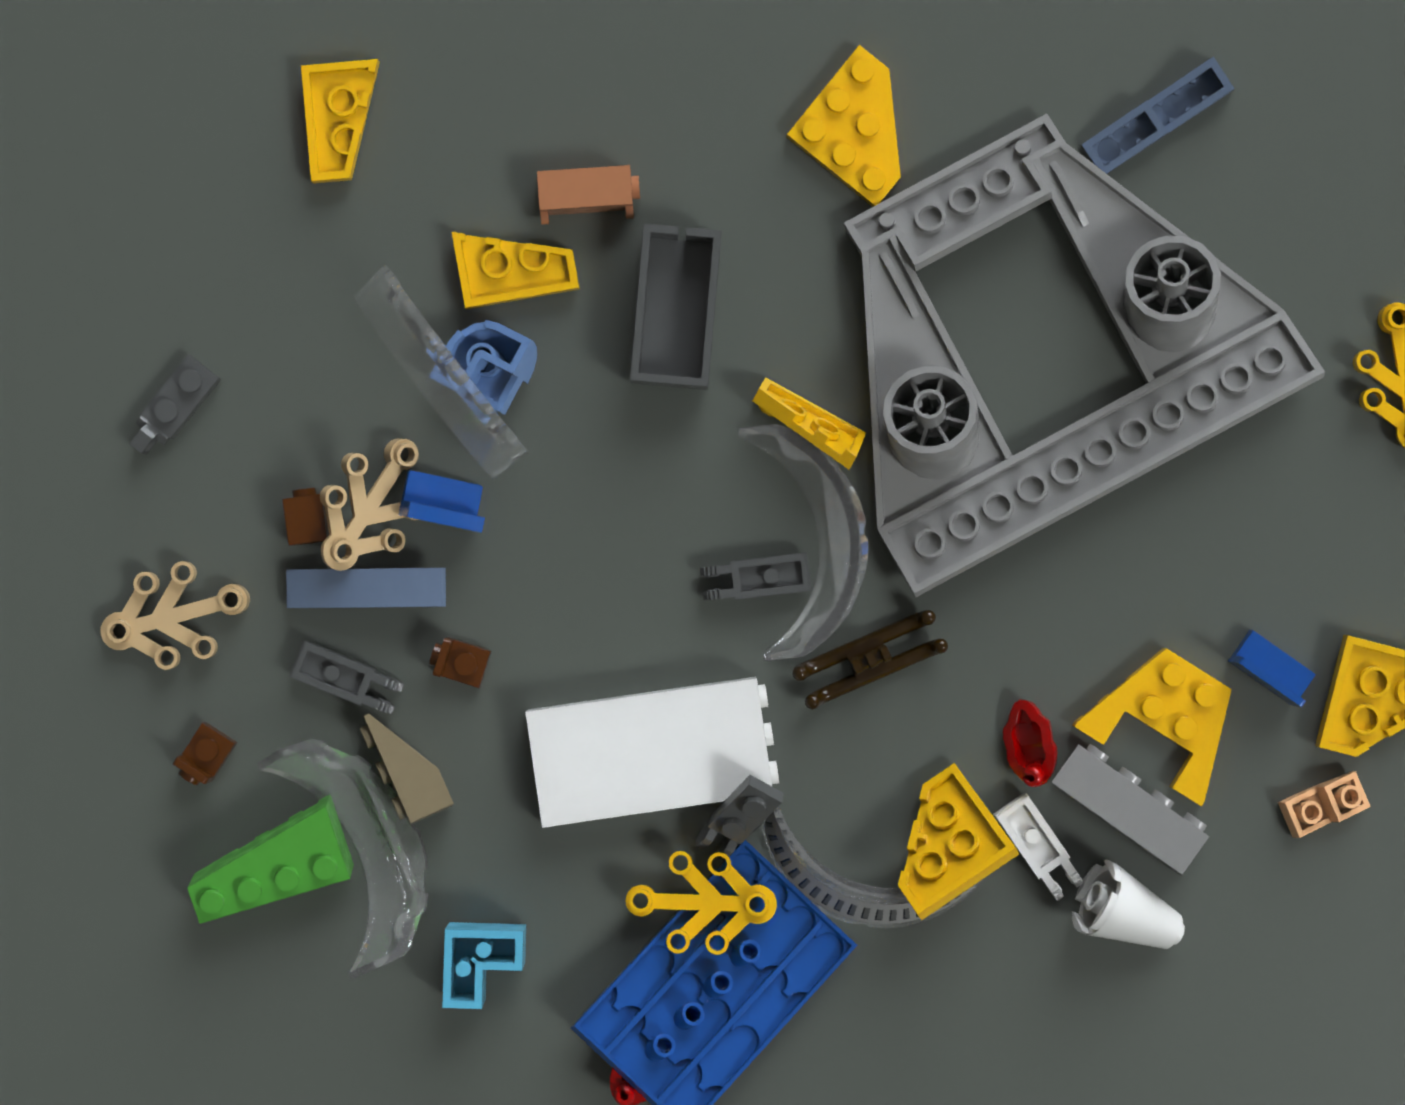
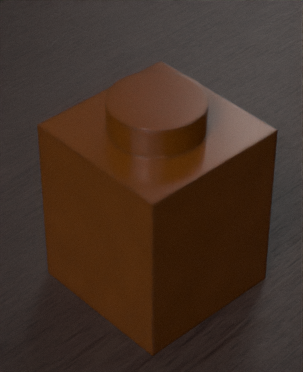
M316 488L293 490V498L282 499L288 544L296 546L323 542L329 535L326 510L320 501V494H316Z

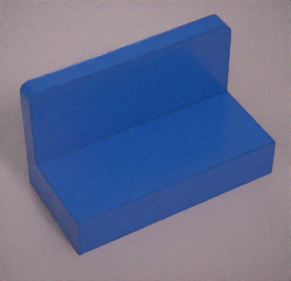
M410 470L407 472L398 515L482 533L485 517L477 516L483 487L478 484Z
M1254 630L1248 631L1228 660V662L1289 705L1301 708L1306 702L1301 696L1316 676L1311 670Z

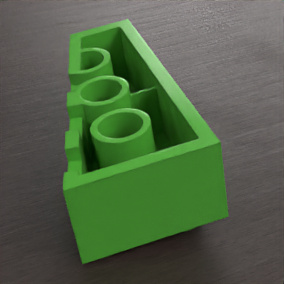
M331 794L318 800V803L308 809L301 810L289 817L286 822L274 829L267 830L255 837L253 841L240 849L233 850L194 873L187 889L199 923H205L350 879L354 863Z

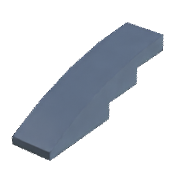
M446 568L347 569L342 571L334 569L286 570L287 608L446 607Z

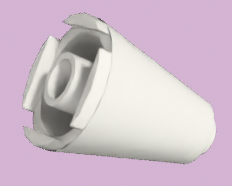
M1108 859L1104 860V866L1095 864L1084 877V883L1080 885L1075 900L1081 902L1079 913L1072 911L1073 926L1078 932L1085 935L1162 949H1169L1181 941L1185 931L1182 915L1117 863Z

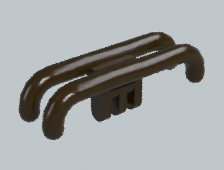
M931 610L918 612L796 666L793 669L792 675L797 681H803L807 677L846 660L849 661L854 672L850 676L810 693L805 698L806 707L812 710L816 709L826 702L913 664L945 653L948 649V643L941 638L928 641L891 657L887 646L884 645L919 628L932 625L936 620L935 613Z

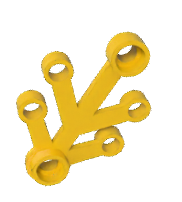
M1396 302L1386 305L1380 310L1377 322L1383 332L1391 335L1397 375L1382 365L1379 356L1372 350L1358 352L1353 358V367L1361 374H1368L1401 398L1403 413L1387 403L1384 392L1378 388L1364 390L1360 394L1359 404L1365 411L1374 412L1396 428L1397 441L1405 448V304ZM1394 311H1399L1403 315V321L1400 325L1392 320ZM1363 355L1371 358L1372 364L1369 369H1365L1360 363ZM1369 393H1374L1378 398V403L1375 407L1367 403Z
M677 851L669 858L671 871L682 875L699 894L655 893L654 889L650 886L637 885L628 891L625 902L627 909L636 916H646L652 913L654 909L700 910L681 929H676L667 936V947L676 954L685 952L689 948L691 940L721 911L738 912L721 931H713L706 938L705 945L707 950L714 955H720L728 949L729 942L749 923L762 924L773 917L777 909V900L774 893L764 885L751 886L731 865L730 857L723 852H717L709 857L708 869L712 874L722 876L739 896L721 895L693 865L690 854L685 851ZM678 855H683L688 860V866L684 870H678L674 866V859ZM721 856L725 858L727 867L724 871L719 872L713 868L712 862L715 857ZM638 893L645 894L648 898V904L645 908H638L634 904V897ZM754 897H760L765 902V907L760 912H755L750 907V901ZM675 934L683 935L686 940L685 946L681 949L673 947L671 939ZM719 935L723 937L725 945L721 950H715L711 947L710 940L712 936Z

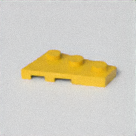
M378 59L301 65L310 175L313 184L352 180L380 64Z
M451 232L466 310L580 289L573 249L532 243L525 244L498 238H484Z
M765 377L752 402L757 404L763 413L778 419L849 470L858 455L866 432Z

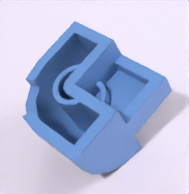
M489 320L474 323L462 331H456L447 343L431 376L505 415L522 382L529 383L537 360V346L533 340L500 323Z

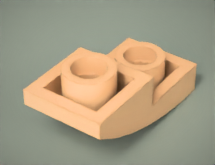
M1356 771L1327 780L1278 802L1293 838H1301L1331 822H1341L1371 807Z

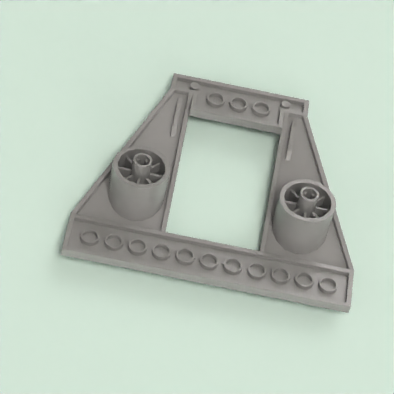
M1048 114L1035 119L844 222L845 230L861 255L863 265L877 530L915 598L1322 379L1325 375V370L1284 309L1218 260L1202 243L1188 237L1068 145ZM1049 200L1137 366L1145 385L1025 450L1012 455L916 271ZM1154 268L1158 273L1156 278L1145 276L1149 270ZM1197 279L1204 289L1193 287L1190 282ZM1136 285L1152 288V293L1140 299L1135 287ZM1190 297L1205 300L1194 310L1187 303ZM1156 301L1164 308L1162 313L1149 308L1148 305ZM1178 307L1184 312L1179 315L1167 314L1168 309ZM942 395L949 397L952 401L945 404ZM915 397L913 407L905 406ZM961 407L967 414L968 420L953 418L950 412ZM899 414L912 417L911 423L898 430L896 429V420ZM949 427L962 429L951 441L945 435ZM914 431L922 436L919 445L906 440L904 437ZM940 437L943 444L937 446H926L928 438Z

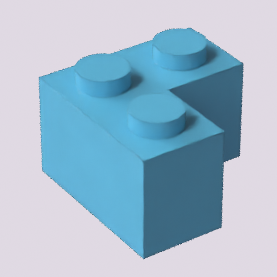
M449 922L445 928L442 1008L482 1009L486 1001L487 970L522 971L526 956V924Z

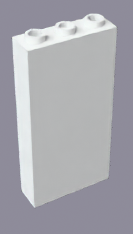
M755 676L528 709L525 713L542 828L723 802L749 775L770 786L772 784H779L776 761H769L767 746L774 745L771 722L763 723L761 708L768 707L765 684L758 685Z

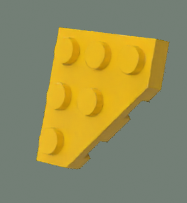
M859 45L787 133L786 137L872 207L882 202L899 181L901 174L890 71L888 67Z
M1343 635L1315 746L1357 757L1369 750V747L1405 729V650Z
M955 763L922 785L919 797L921 804L917 820L913 821L907 845L908 856L904 871L901 870L898 881L899 888L921 921L1019 855L1017 848Z

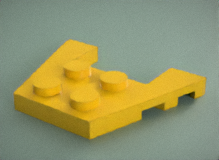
M1162 648L1127 677L1126 681L1114 691L1099 700L1097 705L1076 719L1072 726L1104 745L1124 712L1130 714L1189 751L1190 754L1169 787L1202 806L1205 802L1232 689L1169 649Z

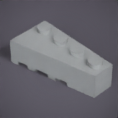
M1078 744L1053 779L1052 784L1182 876L1210 837L1203 832L1207 825L1188 812L1183 818L1170 808L1174 804L1173 801L1156 789H1154L1151 795L1138 786L1141 779L1123 766L1117 772L1107 765L1106 761L1109 756L1092 744H1089L1087 749Z

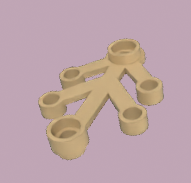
M397 438L391 440L386 445L384 458L387 465L367 495L363 477L368 469L367 458L363 454L353 452L343 457L341 467L347 476L353 515L346 527L341 510L347 501L345 489L337 485H327L321 490L320 501L325 506L329 535L321 545V556L324 563L331 569L347 570L356 563L358 556L380 550L399 552L403 549L406 542L405 535L397 529L387 528L379 536L358 538L367 525L400 518L418 520L398 515L401 502L380 506L401 472L412 468L418 460V448L412 441ZM404 448H407L409 452L406 461L401 459V451ZM356 457L359 461V467L353 472L350 463ZM336 490L338 499L334 504H331L329 494L331 491ZM394 533L396 536V543L394 544V546L390 547L388 544V538L391 534ZM344 544L346 553L344 557L339 558L337 550L339 546Z
M180 561L173 565L171 569L172 579L153 613L139 618L138 616L148 596L158 590L160 582L157 575L152 572L137 574L133 581L134 591L123 611L114 612L104 619L101 625V637L104 643L114 650H126L134 647L153 658L156 665L164 670L175 668L179 664V651L172 646L162 647L142 633L157 629L190 647L197 658L208 659L217 652L218 645L216 640L211 636H201L181 625L180 622L219 611L228 615L241 614L249 606L250 595L243 586L229 584L222 587L217 596L175 607L187 584L192 583L197 575V570L192 563ZM183 565L187 566L190 570V576L186 580H181L178 577V569ZM145 576L150 577L153 582L151 589L148 591L143 590L140 584L141 579ZM230 592L235 593L238 597V602L234 607L228 606L225 602V597ZM117 624H122L126 629V633L121 639L114 635V627ZM202 640L208 641L211 645V650L207 655L199 651L198 646ZM166 650L170 651L174 657L170 665L164 664L161 660V655Z

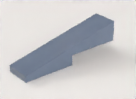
M1213 56L1081 145L1094 165L1108 174L1234 91L1235 88Z

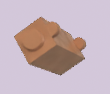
M630 165L537 171L541 225L549 224V215L626 210V219H634L633 199H640L639 175L631 176Z

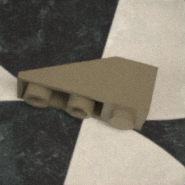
M370 714L364 715L366 725L361 727L360 731L368 749L376 747L382 761L375 763L384 785L390 782L393 785L397 796L392 798L391 802L399 820L407 817L409 824L412 825L452 807L454 803L439 769Z

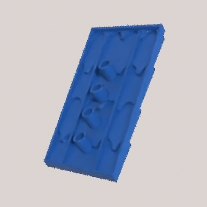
M746 840L739 844L729 856L731 865L751 886L764 885L774 893L777 900V909L773 917L762 924L749 923L729 942V947L723 954L714 955L706 948L705 941L707 936L713 931H721L738 913L721 911L691 940L690 946L685 952L676 954L668 949L666 944L667 936L672 931L681 929L700 911L678 910L570 1028L604 1061L612 1066L638 1093L643 1095L651 1105H713L858 946ZM726 860L717 867L716 871L721 872L726 869ZM711 874L707 880L721 895L739 896L722 876ZM754 897L750 901V907L753 911L760 912L764 909L765 902L760 897ZM675 934L671 939L673 947L681 949L685 946L686 940L683 935ZM714 935L710 940V945L715 950H721L725 945L723 937ZM686 1012L690 1013L691 1021L687 1019Z

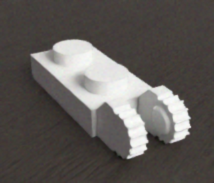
M1024 792L993 814L1038 879L1041 878L1056 901L1064 897L1061 887L1049 874L1057 866L1061 865L1071 884L1079 887L1084 883L1069 861V854L1027 793Z

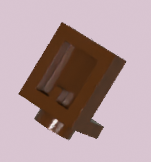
M446 637L442 644H435L429 665L435 666L434 676L445 677L480 688L492 651Z
M203 722L182 755L176 757L172 764L180 769L178 774L186 781L194 785H198L200 782L208 784L214 780L238 742L207 722Z

